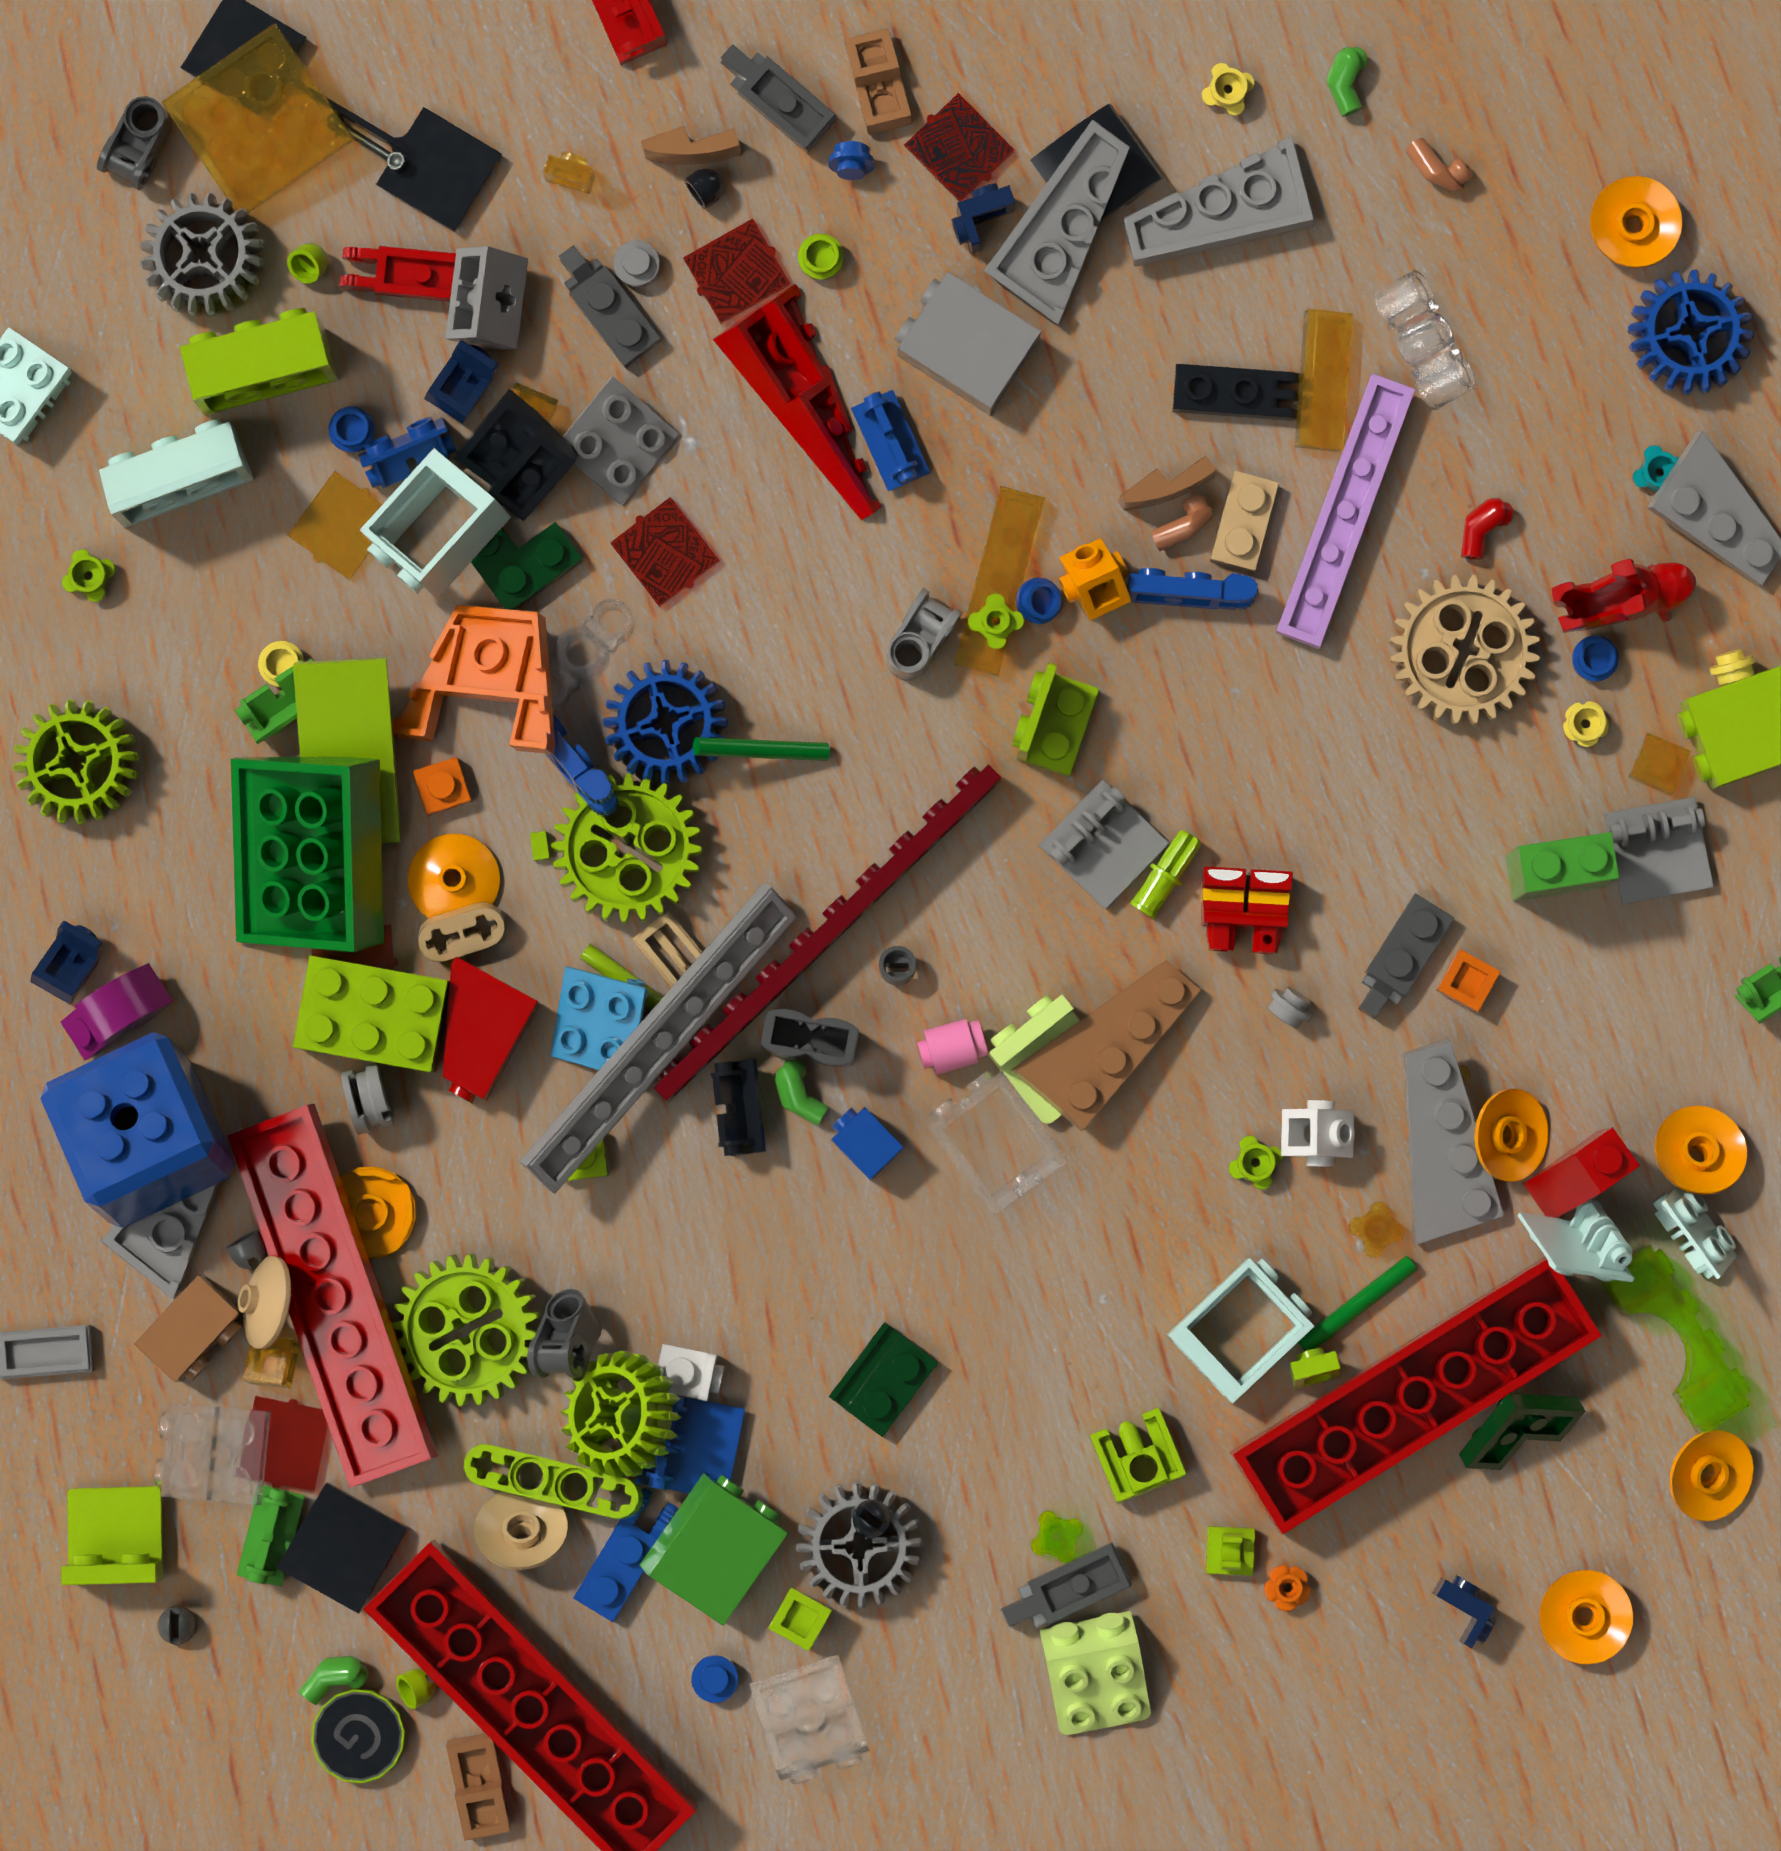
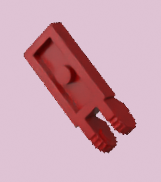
M379 246L378 249L344 247L342 255L344 260L357 264L377 263L376 276L343 275L340 276L339 287L362 292L374 291L376 295L450 302L456 253Z

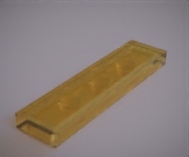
M1000 486L954 661L955 666L999 677L1008 638H1006V644L1003 648L992 649L979 631L974 632L969 628L968 618L972 613L979 612L986 605V598L991 594L1002 595L1005 604L1012 611H1016L1017 592L1024 581L1045 497ZM994 617L991 623L997 626L1000 624V619Z

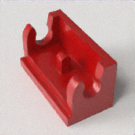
M592 0L620 65L666 46L665 34L649 0Z

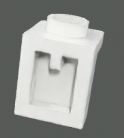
M662 1344L658 1364L664 1368L662 1376L669 1377L674 1381L668 1393L703 1401H709L710 1392L719 1394L724 1366L716 1365L718 1355Z

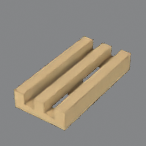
M667 910L665 915L657 918L632 940L672 988L678 980L651 949L646 940L653 935L683 973L690 966L660 929L665 924H668L695 959L702 954V951Z

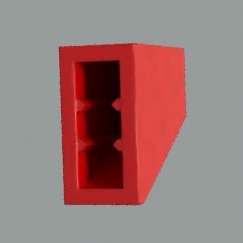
M455 957L451 964L442 1077L452 1082L448 1091L473 1104L477 1096L486 1101L488 1100L541 1003L458 957Z
M1611 1127L1591 1135L1525 1181L1523 1186L1544 1216L1558 1218L1601 1194L1640 1167V1165L1615 1129Z

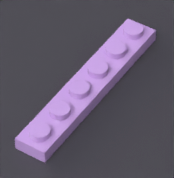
M1373 373L1371 374L1276 634L1317 649L1320 648L1413 397L1414 388Z

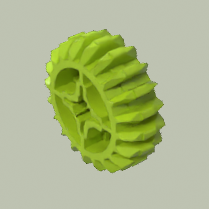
M73 699L67 700L65 704L66 714L62 715L57 705L50 704L48 712L52 719L46 721L38 713L32 716L33 721L40 727L36 733L29 728H22L20 733L25 738L31 740L29 746L21 744L14 746V752L26 756V761L14 763L13 770L18 773H28V776L17 782V787L20 790L35 788L28 795L26 801L31 806H34L45 799L40 814L45 817L51 816L58 807V822L66 824L70 819L71 812L74 811L76 823L84 825L87 821V810L90 809L94 818L100 821L104 819L101 804L106 803L109 808L117 811L120 805L112 797L116 791L126 797H129L132 793L128 787L121 783L123 778L130 780L138 778V772L125 768L126 763L139 761V754L133 751L124 752V748L131 746L136 740L132 734L117 736L126 726V723L121 718L107 725L112 711L107 707H103L94 717L95 704L89 700H86L83 704L81 713H78V706ZM89 726L95 728L105 736L107 741L99 745L96 743L86 746L79 745L69 727ZM57 734L58 754L52 761L45 764V768L41 769L43 750L48 741ZM70 747L82 757H86V763H81L84 765V768L80 771L82 777L70 767L66 768V761H71L68 759L69 755L72 754ZM112 755V766L109 776L96 791L93 777L94 770L99 764L107 760L106 757ZM67 778L72 779L76 787L80 789L83 798L66 799L58 797L49 790L45 783L54 779L56 781Z
M618 1351L614 1352V1354L604 1353L598 1355L597 1362H589L584 1376L572 1378L576 1385L575 1390L563 1393L570 1400L569 1408L559 1412L568 1417L569 1423L560 1431L565 1433V1435L572 1436L566 1448L574 1453H578L576 1462L590 1467V1471L597 1475H602L605 1472L610 1478L621 1479L626 1476L635 1477L642 1475L643 1468L651 1469L652 1467H657L656 1455L664 1456L669 1454L665 1445L666 1439L678 1437L670 1429L672 1421L675 1422L682 1417L672 1412V1406L680 1398L676 1394L668 1393L674 1381L669 1377L662 1376L663 1367L657 1363L650 1362V1359L645 1355H632L631 1352ZM627 1378L634 1385L635 1389L631 1392L621 1390L618 1382ZM610 1437L620 1440L623 1448L614 1451L606 1443V1440Z

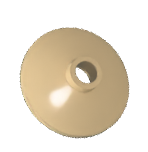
M268 1256L263 1259L255 1269L248 1285H244L239 1293L238 1309L243 1313L245 1335L249 1344L257 1349H267L277 1340L287 1318L291 1298V1279L288 1266L280 1257Z
M524 1487L525 1489H528V1490H533V1489H534V1488ZM503 1491L492 1496L483 1504L474 1523L475 1540L481 1553L492 1563L512 1570L532 1569L549 1562L563 1548L568 1534L567 1516L561 1505ZM519 1534H526L529 1536L524 1539L515 1538Z

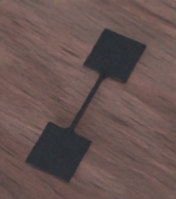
M245 0L221 1L180 67L182 70L257 115H260L271 95L279 86L290 85L385 141L391 146L393 152L403 154L407 159L405 169L396 172L387 165L376 186L455 232L502 156V153L425 107L422 108L411 128L404 136L392 137L292 77L290 73L291 63L307 39L306 36Z

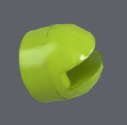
M305 243L289 254L287 265L295 279L302 283L310 284L324 274L329 260L321 246L315 243Z
M421 1668L408 1670L396 1677L398 1693L404 1704L411 1710L428 1703L436 1692V1683L429 1684L427 1681L429 1676Z

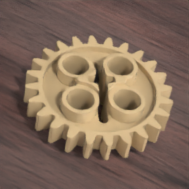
M1453 575L1450 578L1449 589H1445L1438 579L1434 580L1432 583L1433 595L1430 596L1424 590L1419 589L1415 594L1420 606L1418 607L1406 602L1402 609L1410 619H1396L1393 623L1398 630L1403 632L1402 636L1391 637L1388 643L1401 649L1400 653L1389 658V663L1402 665L1403 670L1396 674L1393 679L1395 682L1408 680L1410 686L1406 689L1403 696L1407 698L1417 693L1421 697L1417 705L1418 711L1423 710L1429 704L1435 706L1433 720L1437 721L1444 711L1450 712L1452 725H1456L1462 713H1466L1470 724L1475 725L1478 722L1479 711H1483L1491 721L1496 718L1495 704H1498L1506 711L1513 707L1508 696L1509 693L1520 698L1526 694L1524 688L1518 683L1519 680L1532 681L1535 678V675L1525 668L1526 664H1534L1540 660V656L1528 652V647L1540 641L1539 637L1526 635L1525 632L1535 622L1534 618L1520 620L1518 614L1524 608L1525 603H1517L1511 607L1507 603L1512 592L1510 589L1505 590L1499 596L1493 594L1495 588V580L1493 579L1487 583L1484 589L1478 588L1476 575L1470 577L1466 587L1461 586L1457 575ZM1445 609H1454L1459 612L1463 619L1462 628L1458 631H1448L1443 628L1439 619L1440 612ZM1479 612L1482 615V619L1469 646V650L1475 653V656L1469 655L1461 665L1454 687L1448 688L1446 681L1459 654V650L1453 647V645H1459L1467 635L1474 613ZM1490 626L1501 629L1506 638L1505 646L1499 649L1487 646L1483 641V630ZM1429 651L1441 654L1446 663L1445 671L1439 674H1432L1426 671L1422 664L1423 654ZM1469 669H1480L1485 672L1489 681L1488 688L1485 691H1473L1467 686L1465 674Z

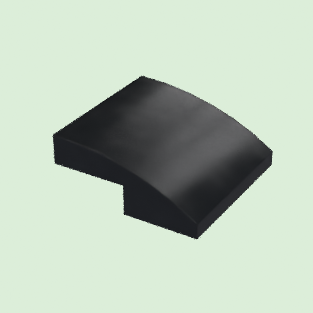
M1111 104L1105 105L1030 159L1047 183L1092 120L1130 146L1099 225L1122 206L1131 204L1164 178Z
M508 389L460 446L454 459L491 485L488 494L515 516L525 521L576 462L577 455L547 420L516 393Z
M327 1482L306 1515L277 1569L359 1614L409 1527Z

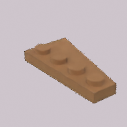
M1165 960L1015 1066L1011 1072L1082 1131L1198 995L1201 989Z

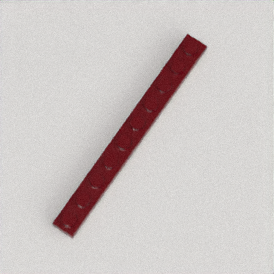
M989 764L981 772L975 766L970 769L955 785L960 792L948 804L942 798L937 801L922 816L927 824L914 836L909 830L905 832L889 848V851L894 856L881 868L876 863L872 864L855 881L861 888L848 900L843 895H840L822 913L827 920L815 932L807 927L789 945L793 953L781 965L775 959L768 964L755 978L760 985L748 997L742 991L722 1009V1012L727 1017L715 1029L709 1024L704 1026L688 1042L693 1050L682 1061L675 1057L657 1077L660 1082L654 1089L669 1103L1001 782V776Z

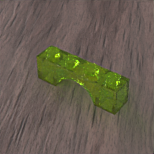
M1646 1245L1632 1253V1261L1626 1267L1635 1278L1633 1282L1614 1279L1609 1282L1600 1280L1622 1315L1636 1313L1655 1315L1670 1324L1679 1335L1685 1350V1369L1681 1381L1672 1395L1697 1434H1705L1751 1405L1746 1397V1394L1751 1392L1748 1383L1737 1368L1730 1371L1720 1355L1726 1352L1722 1342L1711 1328L1704 1331L1695 1316L1700 1312L1699 1306L1686 1288L1679 1291L1670 1275L1675 1273V1269L1662 1249L1654 1252L1651 1245Z

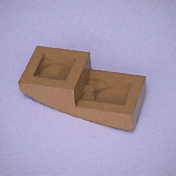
M889 28L844 39L868 135L911 125L912 117Z
M685 126L641 140L645 158L660 163L704 164L727 160L741 155L740 144L734 128L690 143Z
M1205 455L1168 483L1157 468L1121 494L1118 503L1123 510L1155 506L1174 500L1214 478L1216 469Z
M485 1733L447 1740L446 1748L456 1790L455 1800L464 1841L510 1832L511 1827L496 1744Z

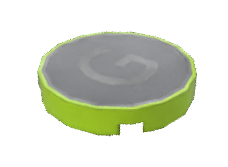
M352 1689L338 1693L321 1707L313 1722L311 1743L316 1759L330 1775L344 1782L365 1783L381 1778L396 1765L404 1750V1722L401 1712L392 1701L374 1690Z

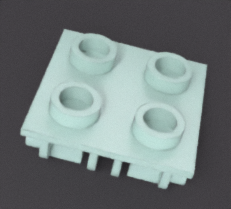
M9 327L0 338V433L14 445L18 446L22 440L26 442L29 440V434L38 424L35 417L38 416L41 419L46 417L41 412L44 405L51 409L54 406L49 401V398L51 397L55 400L64 387L69 386L70 382L67 379L72 372L67 366Z
M1675 1187L1669 1194H1663L1652 1203L1657 1209L1654 1215L1659 1219L1667 1232L1679 1226V1229L1670 1237L1673 1240L1683 1234L1687 1237L1688 1240L1678 1248L1684 1251L1691 1245L1694 1247L1685 1254V1257L1697 1274L1703 1273L1707 1279L1714 1275L1716 1279H1719L1737 1257L1733 1251L1736 1248L1734 1240L1721 1225L1716 1227L1707 1215L1708 1206L1702 1195L1692 1194Z
M1590 1199L1577 1206V1211L1572 1220L1522 1212L1518 1213L1517 1216L1529 1232L1530 1238L1538 1245L1547 1258L1549 1266L1556 1272L1571 1276L1574 1273L1594 1276L1606 1282L1613 1279L1627 1282L1634 1281L1635 1278L1626 1267L1632 1261V1247L1623 1238L1612 1219L1607 1217L1606 1212L1598 1201Z

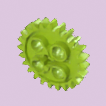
M627 773L624 784L617 786L613 776L608 775L607 778L614 788L613 792H615L618 798L619 806L617 807H626L632 811L630 822L622 828L610 826L608 824V816L604 815L602 817V815L594 813L593 809L576 792L574 797L579 805L578 809L562 808V812L570 820L569 824H555L554 826L555 831L564 836V840L551 843V848L555 852L564 854V857L554 861L553 867L555 870H568V873L559 882L562 887L576 885L570 896L574 903L585 897L588 898L585 911L589 915L601 906L603 907L602 918L606 922L611 919L614 911H617L620 914L623 925L628 924L631 912H637L641 921L645 923L647 922V909L651 907L660 916L665 915L662 904L665 899L676 905L680 904L675 892L677 887L691 891L692 885L684 876L686 873L693 874L700 871L699 866L690 861V857L703 854L701 846L690 844V841L699 837L701 832L698 827L685 826L695 816L692 810L678 812L684 801L681 795H677L670 800L666 799L669 791L668 784L663 783L656 791L651 790L652 781L644 779L640 786H635L632 775ZM594 826H599L623 844H628L633 839L636 850L650 860L660 863L663 869L657 872L629 853L620 858L621 853L618 847L609 840L595 835L591 829ZM661 830L668 832L671 835V843L665 850L655 852L647 847V839L653 832ZM592 846H601L607 850L606 861L598 867H590L583 863L585 851ZM638 869L647 874L645 885L637 891H629L622 886L624 875L631 870Z
M474 1253L466 1255L463 1266L456 1254L447 1256L446 1269L438 1260L429 1263L432 1277L423 1271L416 1272L414 1277L419 1288L411 1285L404 1286L402 1291L410 1299L409 1303L401 1302L394 1305V1309L404 1315L403 1320L392 1323V1326L395 1330L403 1331V1338L398 1339L400 1348L406 1349L407 1354L403 1356L405 1363H412L415 1367L410 1374L411 1380L413 1381L421 1377L426 1379L422 1391L424 1394L432 1392L437 1387L440 1388L439 1402L442 1403L448 1401L453 1393H456L458 1406L466 1405L471 1393L477 1405L486 1403L487 1390L495 1399L503 1397L504 1389L502 1383L511 1389L520 1385L514 1373L515 1371L521 1374L530 1373L528 1363L523 1359L527 1357L530 1340L535 1337L538 1330L531 1328L530 1322L542 1316L541 1312H528L527 1305L536 1298L535 1294L521 1296L518 1291L526 1280L521 1278L510 1283L507 1280L511 1271L509 1265L503 1266L497 1272H494L493 1257L485 1258L480 1267H478L477 1257ZM472 1286H477L485 1293L486 1304L481 1311L472 1308L469 1304L468 1292ZM431 1307H437L445 1316V1325L441 1331L434 1330L428 1323L427 1315ZM497 1309L502 1310L503 1315L501 1318L472 1331L469 1336L456 1339L437 1350L431 1348L433 1341L462 1328L465 1323L478 1320ZM493 1328L501 1330L506 1336V1348L502 1353L496 1352L489 1345L488 1336ZM451 1349H457L465 1356L466 1366L462 1373L455 1372L448 1364V1354Z

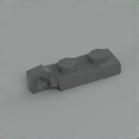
M733 44L721 56V64L736 77L730 85L738 92V95L805 153L811 150L837 120V116L768 56L764 58L757 53L750 59Z
M574 245L559 255L561 263L572 276L564 282L570 291L571 299L624 368L661 342L659 335L606 266L603 267L598 259H595L588 265Z
M1415 893L1365 971L1367 974L1361 983L1371 989L1358 1009L1374 1019L1387 1000L1397 1005L1401 998L1407 995L1451 925L1454 917Z
M1113 1542L1027 1581L1028 1584L1018 1588L1022 1599L1001 1608V1612L1009 1627L1029 1618L1032 1619L1035 1627L1045 1623L1049 1625L1132 1586V1583Z

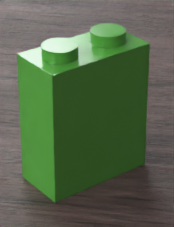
M1612 832L1518 846L1506 855L1513 901L1604 888L1619 879Z
M703 1473L639 1566L648 1576L724 1626L788 1532L777 1523L781 1515L768 1505L758 1500L752 1506L740 1498L744 1490L721 1474L718 1480L715 1481Z

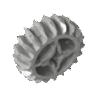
M189 193L187 198L188 207L183 208L179 200L174 198L170 201L175 211L173 214L168 216L162 209L156 211L157 217L163 223L160 227L154 224L146 225V232L154 237L155 240L141 241L140 248L142 251L153 255L140 260V266L143 270L153 271L145 278V281L149 287L161 285L156 293V297L161 302L173 296L171 308L174 311L179 312L188 301V313L190 316L197 317L200 313L201 304H205L208 315L214 317L217 315L216 303L222 302L227 311H232L234 304L229 297L236 293L243 301L249 298L242 285L244 282L251 286L259 284L258 277L249 270L264 268V260L252 254L261 252L265 249L262 240L251 239L259 232V228L255 222L244 224L249 216L248 212L241 208L232 213L234 203L230 198H225L216 208L217 200L214 193H207L203 205H200L195 193ZM199 221H212L222 224L218 229L212 227L204 234H194L186 228L187 225ZM235 234L239 249L238 259L233 271L229 272L222 263L221 258L222 253L229 246L227 240ZM175 238L183 247V254L181 259L175 264L178 269L170 276L166 258L172 239ZM190 241L197 249L203 247L205 251L206 247L209 246L208 252L217 268H214L208 261L202 263L200 259L197 264V258L188 242ZM204 275L212 276L219 282V284L205 289H193L183 286L187 280L192 283L196 278Z
M854 1481L852 1485L853 1496L850 1497L845 1496L842 1485H836L834 1491L838 1501L832 1504L825 1494H821L818 1500L825 1508L824 1512L820 1514L811 1507L805 1512L809 1518L816 1521L814 1528L808 1525H800L798 1528L799 1533L811 1536V1543L802 1542L796 1545L797 1552H811L812 1555L811 1559L800 1563L801 1570L805 1571L816 1567L819 1573L812 1576L809 1580L811 1587L817 1586L823 1579L829 1583L823 1592V1598L830 1599L835 1589L843 1591L840 1598V1606L847 1607L850 1594H858V1607L865 1609L867 1606L866 1594L874 1593L876 1603L883 1605L885 1598L881 1589L888 1586L893 1595H900L901 1589L894 1582L896 1577L900 1576L907 1582H912L914 1578L911 1572L903 1569L905 1562L912 1565H920L921 1562L919 1556L908 1554L909 1547H920L923 1545L922 1538H908L907 1531L919 1527L918 1520L912 1519L903 1523L900 1517L910 1510L909 1504L904 1503L895 1511L890 1505L895 1500L897 1493L890 1490L884 1501L876 1498L880 1487L877 1483H872L869 1496L861 1495V1482ZM866 1500H878L888 1508L890 1521L893 1523L898 1536L871 1538L873 1543L883 1542L885 1544L873 1545V1548L866 1549L865 1557L862 1559L863 1569H859L858 1557L852 1556L854 1550L849 1553L847 1547H835L834 1545L853 1541L855 1532H857L853 1525V1513L856 1507ZM851 1507V1528L849 1532L843 1537L821 1539L823 1528L829 1519L842 1509ZM865 1509L860 1514V1517L866 1520ZM899 1550L892 1568L881 1578L868 1583V1562L871 1557L876 1553ZM822 1554H841L848 1557L853 1565L854 1583L844 1581L833 1574L825 1564Z

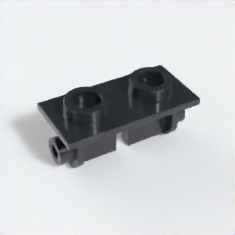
M756 1059L714 1063L715 1072L710 1074L713 1079L715 1105H726V1113L717 1114L718 1147H723L724 1156L766 1152Z

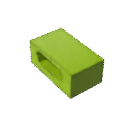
M547 832L530 833L533 861L550 859Z

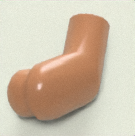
M1424 138L1415 140L1406 149L1410 159L1429 182L1450 191H1458L1464 188L1463 184L1472 179L1473 172L1465 161L1455 159L1448 167L1439 160Z
M1196 494L1183 501L1182 507L1187 514L1186 516L1151 531L1152 538L1159 551L1191 539L1211 520L1212 506L1208 507L1207 499L1203 494Z

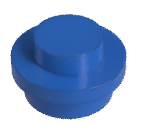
M844 141L834 146V153L829 156L828 166L842 179L859 180L865 174L873 171L875 160L870 155L871 150L868 145L857 141Z
M349 406L338 410L332 416L328 426V433L332 443L339 450L347 453H357L364 450V446L373 440L375 426L372 418L365 410Z
M1046 578L1027 580L1017 592L1016 606L1018 612L1030 623L1044 624L1056 617L1061 607V594L1058 587Z
M1592 635L1582 639L1575 646L1572 653L1574 670L1581 678L1591 682H1600L1609 678L1615 672L1619 662L1616 646L1606 637Z
M707 1656L700 1660L693 1669L691 1677L692 1687L695 1693L707 1702L719 1703L725 1701L733 1695L737 1688V1669L729 1659L723 1656Z

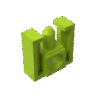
M1159 1407L1142 1414V1419L1153 1443L1149 1447H1144L1136 1425L1130 1421L1121 1423L1118 1431L1127 1453L1124 1457H1118L1107 1428L1090 1435L1091 1442L1117 1505L1185 1478L1187 1475ZM1148 1458L1156 1464L1158 1471L1151 1481L1139 1482L1132 1477L1130 1468L1137 1459Z

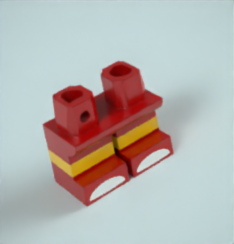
M1204 866L1202 869L1201 926H1206L1208 950L1233 952L1235 928L1253 929L1252 953L1277 954L1282 930L1288 927V908L1293 872L1251 869L1248 872L1245 912L1243 906L1246 869Z

